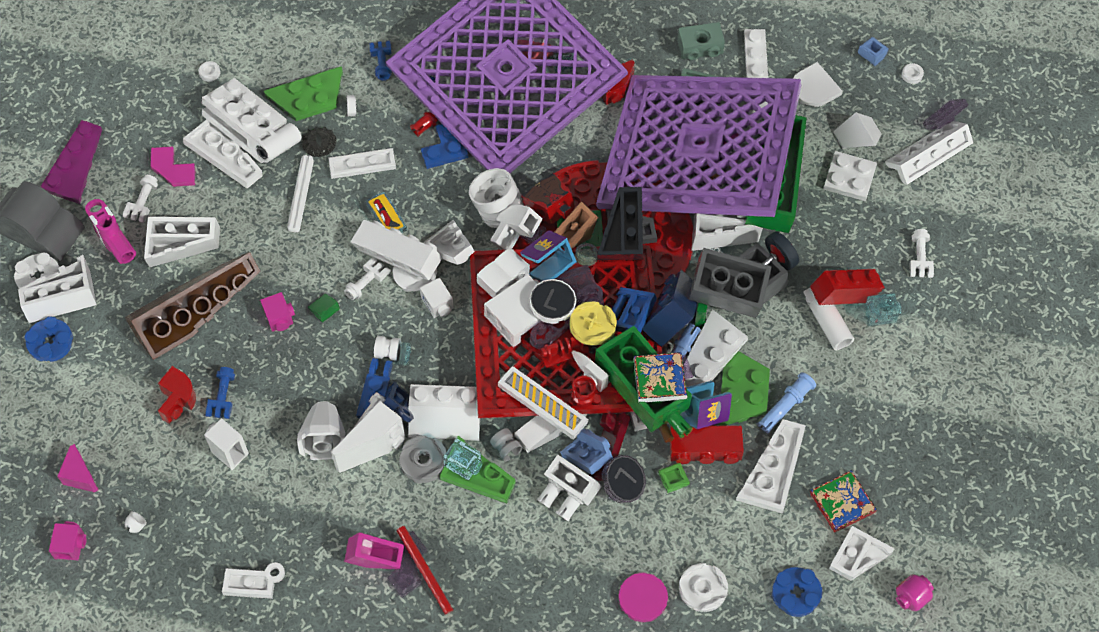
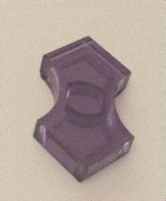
M412 531L409 534L423 556L427 552V548ZM401 539L398 542H396L404 545ZM405 545L400 569H394L391 575L387 577L401 598L422 584L418 576V567Z

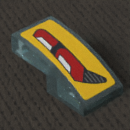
M385 192L365 201L366 207L376 221L383 224L385 228L390 230L392 227L401 233L407 231L404 221Z

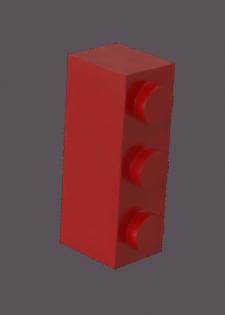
M875 269L826 270L810 285L819 305L868 303L885 288Z
M672 426L670 427L674 437L670 442V461H676V463L688 464L690 461H700L702 464L724 461L726 464H734L742 460L744 452L742 426H707L700 429L691 426L692 431L683 438L679 437Z

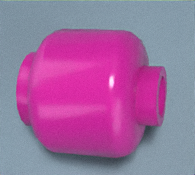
M912 574L897 585L896 593L898 597H896V601L903 609L906 610L908 608L911 611L917 612L933 599V585L925 576Z

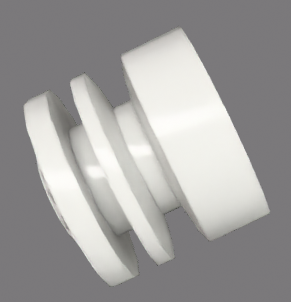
M495 168L484 171L472 181L469 187L470 198L476 209H478L484 223L489 227L498 228L499 223L496 221V218L506 208L513 205H523L521 193L511 174L505 169Z

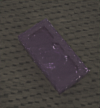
M966 99L949 100L923 122L924 127L927 130L940 129L944 125L954 121L955 116L968 106Z

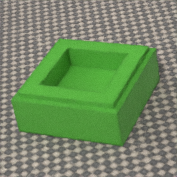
M681 463L658 470L667 493L690 485Z

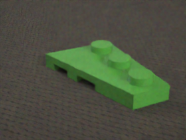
M459 435L440 475V480L506 504L516 484V479L494 462L491 463L483 457L481 452L465 443V440ZM457 450L480 462L469 479L447 467V464ZM461 454L459 458L463 461L462 465L458 467L459 469L455 466L452 468L468 476L477 462L471 461L469 457Z

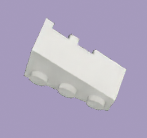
M694 213L692 251L703 250V248L711 249L759 242L763 228L745 224L746 216Z
M148 217L144 259L149 267L217 249L219 248L220 226L215 217Z
M83 255L77 258V262L66 268L64 265L57 268L58 272L47 278L42 276L18 289L20 305L29 323L97 305L90 270Z

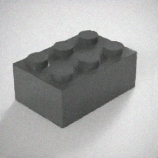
M703 248L698 259L688 300L756 318L762 309L772 266Z

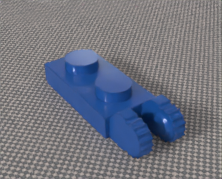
M372 358L369 374L366 376L359 402L357 418L360 419L371 404L369 400L372 395L378 392L383 397L386 396L390 384L392 361H386L383 376H378L376 371L379 361L376 358Z

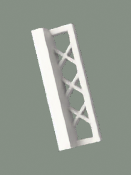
M951 120L886 160L885 163L889 168L898 170L901 181L904 184H909L973 144L968 124Z

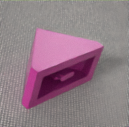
M75 444L71 445L57 477L63 485L91 492L98 491L99 489Z

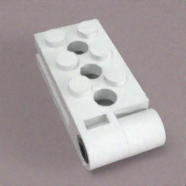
M235 78L202 97V104L206 106L202 109V116L261 164L263 162L268 163L301 141L300 131L294 124H286L287 119Z

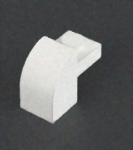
M523 205L510 206L496 218L499 226L490 241L500 250L513 248L520 235L533 237L542 218L530 207Z

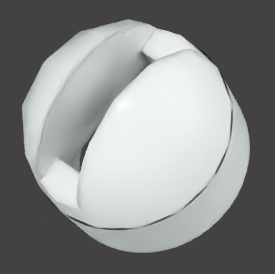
M131 512L124 522L125 528L130 527L129 532L138 533L147 524L146 520L136 512Z

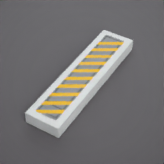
M513 366L498 382L499 388L573 440L588 423L586 417Z

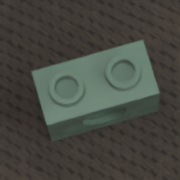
M720 22L678 28L677 40L682 60H696L704 56L717 57L724 53L725 40Z

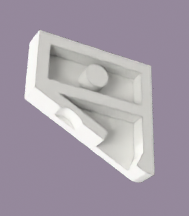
M852 526L829 569L852 581L889 557L895 548Z

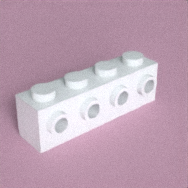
M364 219L351 240V243L360 252L426 280H430L442 260V256L436 251L438 248L427 241L425 244L421 243L416 237L410 234L404 236L399 230L392 227L389 230L375 220L372 223Z

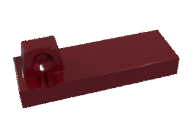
M625 412L617 414L603 413L599 423L603 427L601 436L609 442V449L613 458L592 475L589 474L596 481L607 480L609 465L614 459L618 458L630 420V416Z

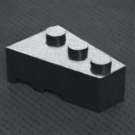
M642 187L618 188L607 227L597 253V261L643 260Z

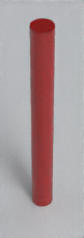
M405 526L396 530L442 611L445 615L452 612L451 604Z

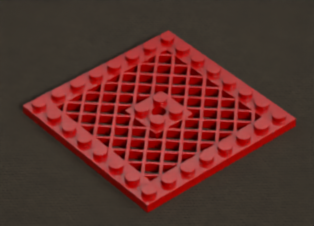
M643 245V260L597 261V253L600 246L574 247L572 251L577 262L564 271L563 275L560 274L556 278L570 285L575 294L582 298L575 308L584 302L595 301L592 297L597 292L604 297L599 303L600 305L605 306L609 302L614 305L617 300L615 296L621 287L626 288L625 286L629 282L631 289L655 293L656 295L650 245ZM588 248L593 250L596 254V257H593L596 258L593 264L583 265L577 260V254L581 249L587 250ZM513 249L530 265L529 273L555 254L553 252L540 263H536L521 256L520 252L524 249ZM505 250L475 251L470 255L478 418L539 416L507 392H501V388L498 387L500 380L499 367L506 373L508 372L510 367L504 361L509 356L517 361L513 367L519 370L523 366L529 371L526 376L530 379L534 376L542 381L540 386L543 388L548 386L552 390L547 391L580 414L634 412L611 383L601 392L596 389L594 401L590 406H576L571 400L572 389L567 388L570 385L572 386L574 379L581 374L584 376V372L574 358L562 362L559 366L549 367L553 372L546 377L540 372L545 365L536 346H532L526 341L531 336L529 331L521 336V342L515 347L507 346L503 342L505 338L502 334L497 337V329L484 316V304L491 300L492 297L477 283V274L485 266L495 261ZM617 272L625 277L621 283L613 278ZM595 273L603 278L598 284L590 278ZM572 274L580 279L576 284L568 280ZM607 282L615 287L610 293L603 288ZM584 283L592 288L587 294L580 289ZM628 301L625 302L621 312L624 311ZM642 330V336L657 354H662V347ZM615 331L614 335L618 336L623 332ZM601 344V345H594V346H595L596 348H599V347L602 346L603 344ZM587 345L588 350L591 351L592 345ZM520 346L528 351L523 357L515 352ZM498 347L505 352L500 358ZM596 351L593 354L589 352L585 356L594 362ZM533 355L541 361L535 367L527 362ZM568 364L577 370L572 376L563 371ZM557 375L566 381L561 387L552 382Z

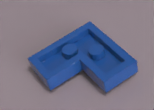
M443 124L436 126L441 143L421 148L427 169L468 158L466 148Z

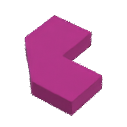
M173 147L151 148V168L155 173L162 176L173 187L195 185L196 167L194 163L174 165Z

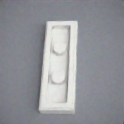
M393 148L328 158L331 179L396 169Z

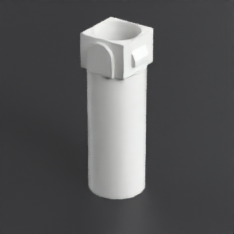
M811 288L803 291L807 304L833 349L837 351L849 346L854 341V337L836 306L819 305Z

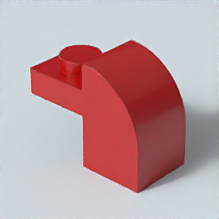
M172 366L158 382L161 392L168 396V399L159 408L158 412L161 419L168 424L173 419L176 420L180 417L183 407L192 410L196 402V392L190 378Z

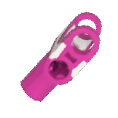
M100 199L88 202L85 206L86 213L93 223L95 233L106 249L112 252L120 264L132 261L136 256V251L119 228L115 216ZM93 206H102L99 211L90 212Z

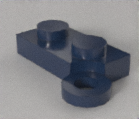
M394 381L388 388L383 404L396 414L398 413L406 422H411L414 419L413 414L408 410L410 394Z

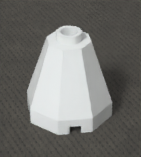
M321 401L311 407L297 436L298 449L301 455L305 456V453L310 455L311 460L333 459L331 451L346 437V432L335 405L327 401Z

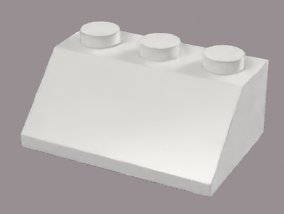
M410 385L409 411L413 414L414 419L409 422V438L426 436V438L456 440L459 435L464 440L479 441L481 418H478L476 387Z

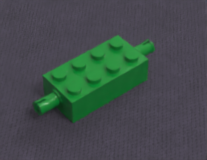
M635 326L618 336L613 335L609 341L596 349L594 363L609 375L608 380L651 433L664 423H669L680 438L685 437V435L687 436L692 431V427L689 426L680 414L689 409L692 394L686 388L687 399L656 402L644 401L638 403L634 356L657 354V352Z

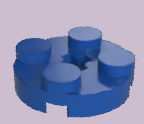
M52 316L37 322L25 334L27 350L38 361H57L63 358L71 349L73 334L69 326ZM54 336V342L52 344L48 342L44 344L45 338Z
M792 567L785 569L777 575L772 587V597L779 609L781 608L786 614L802 617L809 615L818 607L822 598V586L812 570ZM794 586H798L799 589L804 591L799 598H796V595L790 592L794 589Z

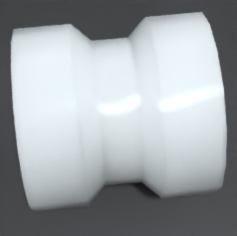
M377 335L374 346V358L382 359L388 357L390 360L398 361L401 339L394 337L386 339L385 336Z

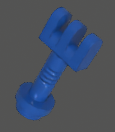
M390 40L386 41V47H383L382 41H379L378 48H375L374 42L369 43L371 57L377 56L378 58L375 75L379 80H388L392 74V71L386 65V55L392 54Z
M220 367V371H217L216 377L220 379L216 400L208 399L206 417H211L213 408H215V418H220L222 409H224V419H229L233 404L226 401L229 381H234L235 374L232 368Z

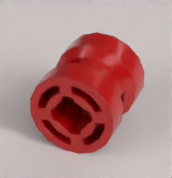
M579 376L574 379L571 400L576 406L587 407L593 403L596 391L595 381L589 376Z

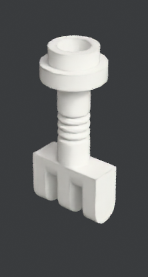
M145 175V177L141 178L140 184L143 186L135 204L127 202L123 211V218L128 219L131 211H133L131 220L136 221L140 213L139 222H145L150 212L148 207H144L151 189L156 190L158 186V180L155 177Z
M917 229L912 235V241L916 242L917 260H911L909 263L910 277H915L916 269H919V277H924L925 269H928V278H933L934 262L926 261L925 243L930 240V235L925 229Z
M374 257L364 264V271L367 273L355 284L352 282L348 283L344 290L345 295L350 300L359 299L362 296L361 290L375 278L381 282L391 270L386 267L379 272L384 265L381 262L375 265L377 260Z

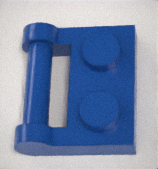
M621 287L617 293L618 298L612 308L617 321L615 331L625 332L635 326L641 333L657 300L655 293ZM628 301L620 319L617 320L625 302Z

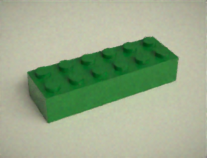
M795 115L775 217L746 216L745 224L784 233L790 232L796 217L807 117Z

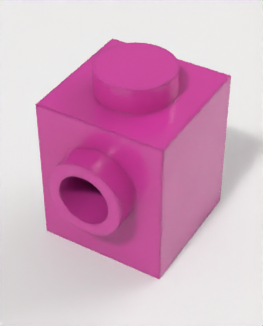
M282 292L260 300L272 332L276 330L284 331L293 324L291 316L295 315L291 302L286 304Z
M66 521L63 524H55L49 548L50 554L54 559L79 560L81 548L84 549L86 546V534L74 522Z

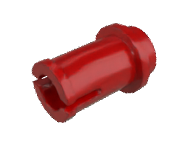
M430 111L425 112L422 118L410 125V129H414L413 132L419 137L431 126H436L438 119Z

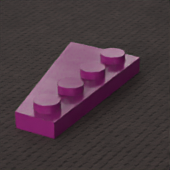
M81 120L40 186L51 195L77 204L81 203L82 193L87 183V176L101 136V126Z

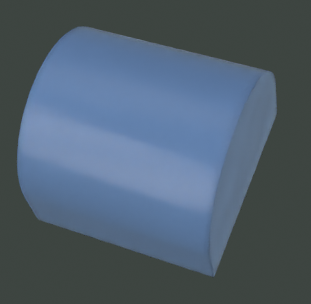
M873 37L862 44L858 50V54L874 66L883 60L888 52V48Z

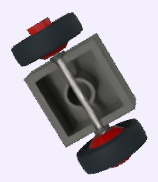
M777 231L765 238L768 252L757 242L739 256V258L772 266L763 304L788 286V272L786 270L793 269L800 261L792 243Z

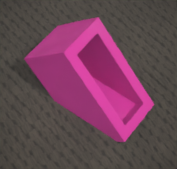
M357 533L348 539L344 562L365 568L400 569L404 545L367 534Z

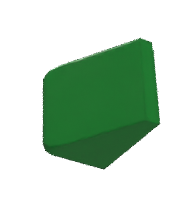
M324 294L308 306V309L323 323L340 310V307L335 299Z

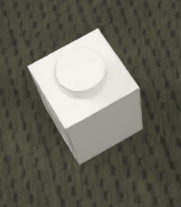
M440 278L420 287L421 298L433 318L439 315L441 317L446 316L454 308L453 298Z

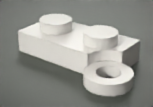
M280 563L269 564L265 571L226 569L222 593L227 596L272 599L274 583L284 578L285 570ZM273 569L279 570L277 576H271L270 573Z

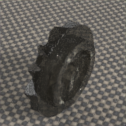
M315 126L314 129H308L307 133L302 135V147L311 156L323 157L335 149L336 136L332 130H328L325 126L323 128ZM317 135L321 138V146L316 142Z

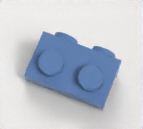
M584 428L577 435L576 440L560 451L562 458L591 475L613 458L607 439L603 436L599 437L591 430Z

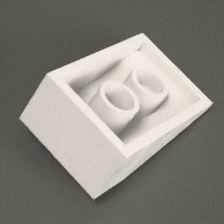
M379 401L331 451L336 470L341 473L388 454L393 448L398 449L405 439L402 418Z

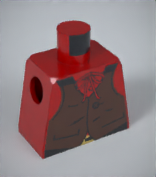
M554 173L521 195L523 205L530 207L543 221L549 224L556 222L561 217L566 220L574 211L575 204L570 190Z

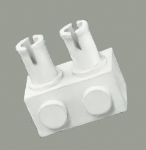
M557 455L544 473L548 478L549 484L537 500L550 508L561 491L565 490L568 492V497L556 513L569 522L580 504L583 505V503L588 506L602 486L595 479Z

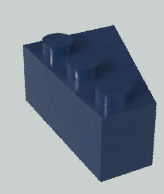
M682 270L676 275L671 274L664 282L665 286L642 329L661 347L694 318L697 302L688 300L693 280Z

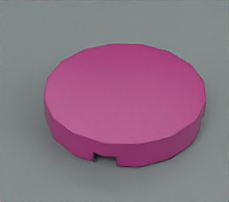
M638 573L624 581L620 587L618 598L622 611L629 618L638 622H649L655 620L664 612L668 601V594L665 585L659 578L648 573Z

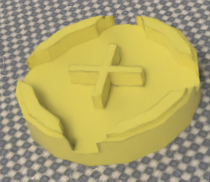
M595 301L584 302L578 305L573 310L569 321L570 331L575 339L583 344L592 346L601 345L609 341L615 334L617 325L616 316L611 308L606 305H600L599 302Z

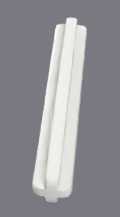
M303 155L301 158L287 225L289 232L300 231L314 163L313 157L310 155Z

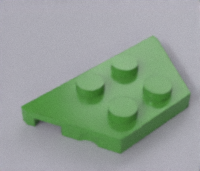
M340 66L264 90V94L267 99H271L277 104V107L282 111H286L295 121L302 120L337 108L343 70Z
M739 351L723 368L721 394L730 392L732 399L729 420L718 423V426H727L736 422L740 423L751 417H758L767 413L770 369Z

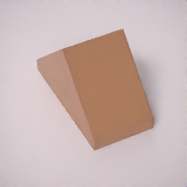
M581 202L554 233L566 237L572 249L591 238L598 217Z

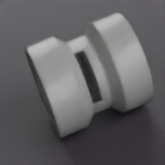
M508 428L500 430L490 440V444L494 449L499 450V456L505 462L510 460V457L507 455L510 451L516 456L523 449L519 441L513 439V434Z

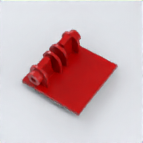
M570 318L555 324L543 323L528 330L546 368L573 359V351L580 352L583 355L589 353L587 345L581 343L572 335L569 326Z

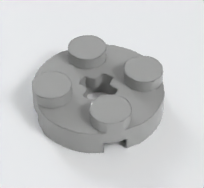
M426 436L411 438L404 444L400 454L401 470L407 478L415 483H428L440 477L447 461L444 445L438 439L426 438ZM419 456H429L430 458L427 460V463L423 464L418 462L420 460Z

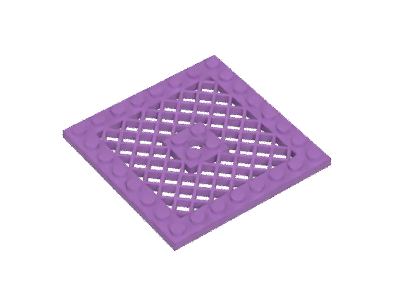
M461 0L386 61V65L486 170L499 168L505 169L509 173L514 171L628 75V71L557 0H525L528 4H520L521 0H517V3H505L506 0H502V3H495L498 0ZM490 9H500L501 17L490 16ZM486 10V16H479ZM505 10H516V17H504ZM520 10H530L531 18L519 17ZM535 11H536L542 18H534ZM474 22L485 23V30L474 29ZM470 23V29H463ZM489 23H500V30H489ZM504 23L515 24V31L504 30ZM519 24H530V31H518ZM534 24L545 25V32L533 31ZM549 25H550L556 32H548V30H549ZM458 35L469 36V43H458ZM473 36H484V43H473ZM488 36L499 37V44H488ZM452 37H454V42H448ZM503 37H514V44L509 39L503 43ZM518 37L529 38V45H518ZM533 38H544V46L533 45ZM548 38L559 39V46H548ZM563 39H564L570 46H563ZM442 48L453 49V55L442 56ZM457 49H468V56H457ZM438 50L437 56H433L432 54ZM472 50H483V57H472ZM487 50H494L487 56ZM521 51H528V58ZM532 52H543V59H532ZM547 52L559 53L558 60H547ZM562 53H574L573 60H562ZM577 53H578L585 61H577ZM426 62H437L436 69H425ZM441 62L452 63L451 70H440ZM456 63H467L466 71L455 70ZM471 63H477L476 69L478 71H470ZM509 64L512 66V70L503 72L501 67ZM535 66H543L542 73H535L537 71ZM546 66H558L557 74L546 73ZM561 66L573 67V74H561ZM576 67H588V75H576ZM592 68L595 70L593 74H591ZM428 76H436L435 83ZM440 76H451L450 84H439ZM455 77H466L465 84H454ZM470 77H481V85H469ZM485 78H486L492 85H484V84H485ZM530 79L542 80L541 87H530ZM545 80H557V88L545 87ZM560 80L572 81V88H560ZM526 81V87H520ZM576 81H583L575 88ZM442 90H450L449 97ZM454 90L465 91L464 98H453ZM469 91H480V98L468 99ZM484 92H495V100L483 99ZM499 93L504 98L510 94V100H499ZM514 93H526L525 101L514 100ZM529 93L541 94L540 101H529ZM544 94H556V102L544 101ZM560 94H565L566 96L559 101ZM456 105H464L463 112ZM468 105H479L478 113H467ZM483 106H494V114L482 113ZM498 106H509V114H498ZM513 107H525L524 115H514ZM528 107L540 108V115H528ZM544 108H551L543 115ZM470 119H478V125L476 126ZM482 120H493V128H482ZM497 120H507L508 128H497ZM512 121H524L523 129H512ZM527 121H534V123L527 128ZM484 134H492V142ZM496 134L507 135V143L496 142ZM511 135H519L511 142Z
M632 75L597 198V208L612 209L619 187H642V211L775 217L801 90V79ZM658 99H661V100H662L661 102H659V103L656 104V105L653 103V102L657 101ZM680 99L683 101V102H681V103L678 104V105H675V104H674L675 102H677V101L680 100ZM700 100H702V101H703L702 104H700V105H698V106L695 104V103L699 102ZM723 100L725 103L718 107L716 104ZM743 101L747 103L742 107L738 106V104H740ZM766 101L768 104L761 108L759 105ZM667 107L670 108V110L666 111L665 113L662 112L663 109ZM687 108L691 109L689 112L685 114L682 112ZM732 108L734 111L727 115L725 112ZM707 109H712V111L708 114L704 113V111H706ZM752 109L756 111L751 115L747 114ZM655 114L658 116V117H656V118L653 119V120H650V119H649L650 117H652V116L655 115ZM675 115L679 117L674 121L670 120V118L674 117ZM696 116L700 117L698 120L694 122L691 120ZM718 116L722 118L717 122L713 121V119L717 118ZM739 117L743 119L738 123L734 121ZM763 118L764 121L758 124L756 122L758 119ZM662 123L666 124L664 127L660 129L657 127ZM750 125L752 128L745 132L743 129ZM650 130H652V131L654 132V133L650 134L649 136L644 135L645 133L649 132ZM671 131L675 132L669 137L666 136ZM735 133L739 134V136L734 139L730 137ZM759 133L761 137L754 140L752 137ZM660 138L662 141L655 145L653 142ZM700 141H704V142H705V143L702 144V145H696V144H698V142H700ZM746 141L748 145L741 148L739 145ZM646 146H648V147L650 148V149L646 150V151L643 152V153L640 151L641 149L645 148ZM667 147L671 149L666 153L662 152V150H664ZM732 149H734V150L736 151L735 153L731 154L730 156H729L728 154H726L727 152H729V151L732 150ZM756 150L758 153L751 157L749 153ZM655 154L658 156L656 159L652 161L649 160V158L654 156ZM673 157H675V161H674V162H672V161L670 160V159L673 158ZM743 158L745 161L738 165L736 161ZM642 162L645 164L643 167L639 169L636 168V166L641 164ZM663 163H665V164L667 165V166H665L664 168H662L661 170H659V169L657 168L658 166L662 165ZM684 164L689 166L682 171L679 169ZM708 164L710 168L703 172L701 168ZM729 165L732 167V169H730L727 172L723 171V169ZM751 166L754 168V170H752L749 173H746L744 171ZM650 171L654 173L647 178L644 176ZM674 172L675 175L668 179L666 175ZM695 172L697 176L690 180L688 176ZM716 173L719 175V177H717L714 180H711L709 178ZM738 174L741 176V178H739L736 181H733L731 179ZM637 179L641 180V182L634 186L631 184ZM658 180H661V184L657 185L656 187L653 185V183L657 182ZM682 180L684 184L677 188L675 184ZM703 181L706 183V185H704L701 188H698L696 186ZM725 182L728 184V186H726L723 189H720L718 187ZM747 183L751 185L749 188L745 190L741 188Z

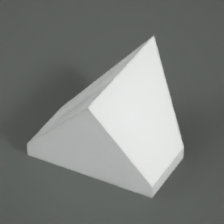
M857 112L833 131L842 149L876 146L881 136V132L873 119Z

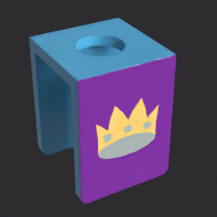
M549 230L520 252L522 257L536 263H540L555 252V254L529 273L531 278L540 282L555 279L577 262L566 237Z
M712 381L686 387L692 394L689 409L680 415L688 424L696 429L729 420L732 399L730 392L713 396L714 382Z

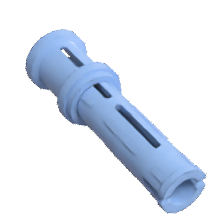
M801 372L792 386L786 387L785 395L757 423L758 427L763 426L761 429L767 434L770 433L771 429L795 404H799L804 400L803 397L810 389H815V381L808 374Z

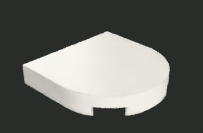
M818 62L798 72L793 78L801 79L798 102L803 105L819 107L841 96L843 92Z

